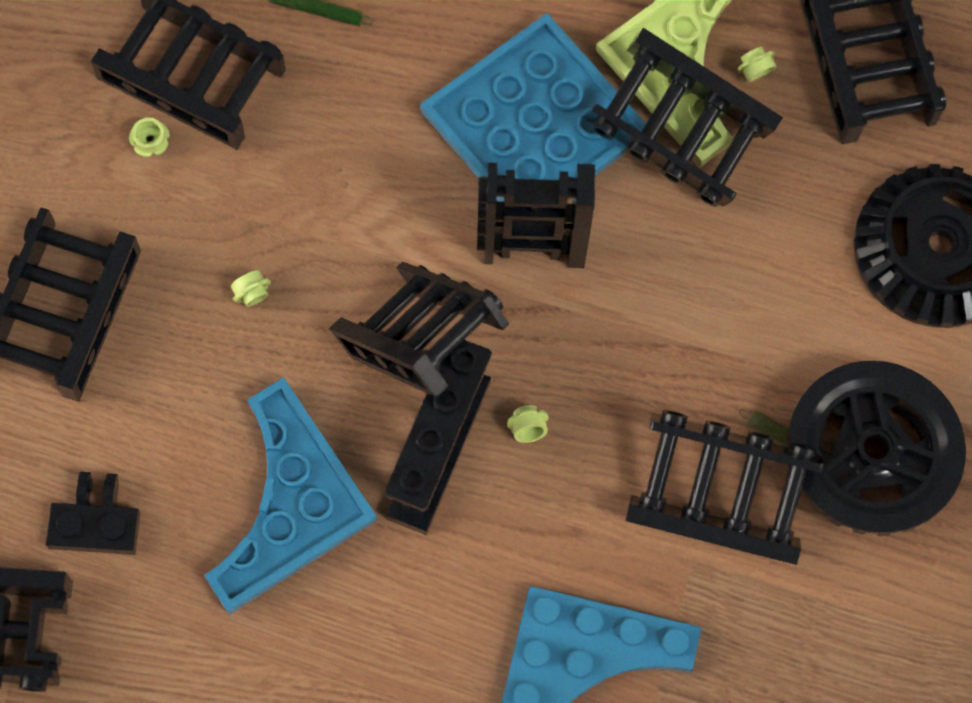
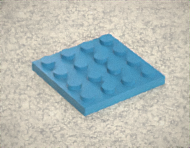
M548 13L420 104L421 113L478 179L479 176L488 177V162L497 163V175H506V170H515V179L559 180L560 171L568 172V177L576 178L577 164H595L596 176L627 153V146L616 138L609 140L598 135L591 128L592 123L585 119L589 111L596 104L607 109L617 90ZM628 105L620 118L639 131H642L646 125L644 120L630 105ZM496 196V200L504 202V196Z

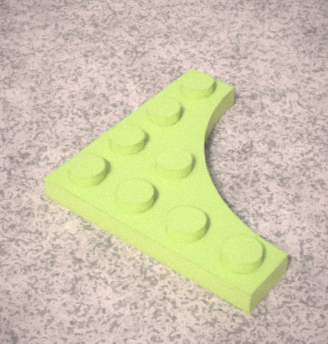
M656 0L598 42L596 52L624 81L635 63L633 60L634 55L626 50L634 37L642 28H645L704 66V53L708 36L715 21L732 0ZM657 70L648 72L635 94L651 113L654 112L670 85L668 82L669 78ZM691 92L683 94L664 126L680 146L704 109V100ZM719 117L693 157V160L699 167H702L726 149L733 140L732 135L724 127Z

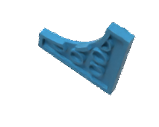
M284 377L247 400L262 431L267 455V478L259 507V514L248 535L244 536L233 552L217 567L204 575L229 615L377 521L376 514Z
M530 586L502 703H571L589 689L606 681V679L630 671L660 669L691 673L702 627Z

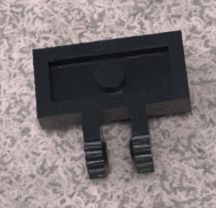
M91 472L79 473L76 504L51 503L46 539L48 549L136 555L140 511L138 508L116 507L119 486L118 474L107 473L103 485V506L89 505L93 488Z

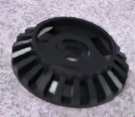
M929 164L927 168L918 169L917 166L907 168L904 173L890 176L879 188H876L871 193L856 223L853 242L854 255L864 283L882 305L903 319L916 324L936 328H952L972 323V280L959 285H949L946 280L972 267V215L943 200L944 196L953 198L972 208V176L963 173L964 168L953 166L951 169L941 168L940 164ZM893 220L905 221L906 256H899L894 247ZM934 235L946 237L951 243V251L944 254L935 252L930 247L929 238Z
M883 361L849 363L837 367L817 379L807 389L791 416L789 431L786 437V446L790 447L792 442L806 444L816 448V454L823 457L824 466L822 473L807 470L801 492L810 500V506L816 512L821 511L829 517V522L838 527L840 525L853 529L854 533L862 535L874 533L878 534V536H889L892 533L911 531L917 526L927 523L947 505L955 494L962 479L966 462V444L963 428L955 409L943 392L921 374L904 366ZM890 410L901 414L914 427L921 440L918 444H915L889 414ZM832 415L842 419L843 422L831 455L820 452L819 441L827 419ZM868 438H878L883 441L887 448L886 456L882 459L869 457L864 450V441ZM900 486L903 498L891 502H870L862 500L861 491Z

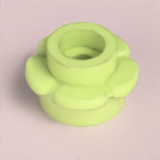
M763 47L753 49L741 57L743 64L738 67V71L744 74L747 82L759 79L777 68L772 58L775 53L773 51L765 53Z
M143 118L134 124L129 134V142L135 147L134 151L142 157H150L152 154L160 155L169 145L167 139L170 133L166 125L157 119ZM148 136L154 137L152 141L146 140Z
M254 270L241 276L230 286L235 294L233 301L245 303L246 307L260 303L269 295L266 290L271 284L270 279H264L260 270Z
M534 405L521 406L513 412V416L507 422V427L514 434L516 441L521 443L534 442L547 434L546 421L549 420V416L544 410L538 411V408Z

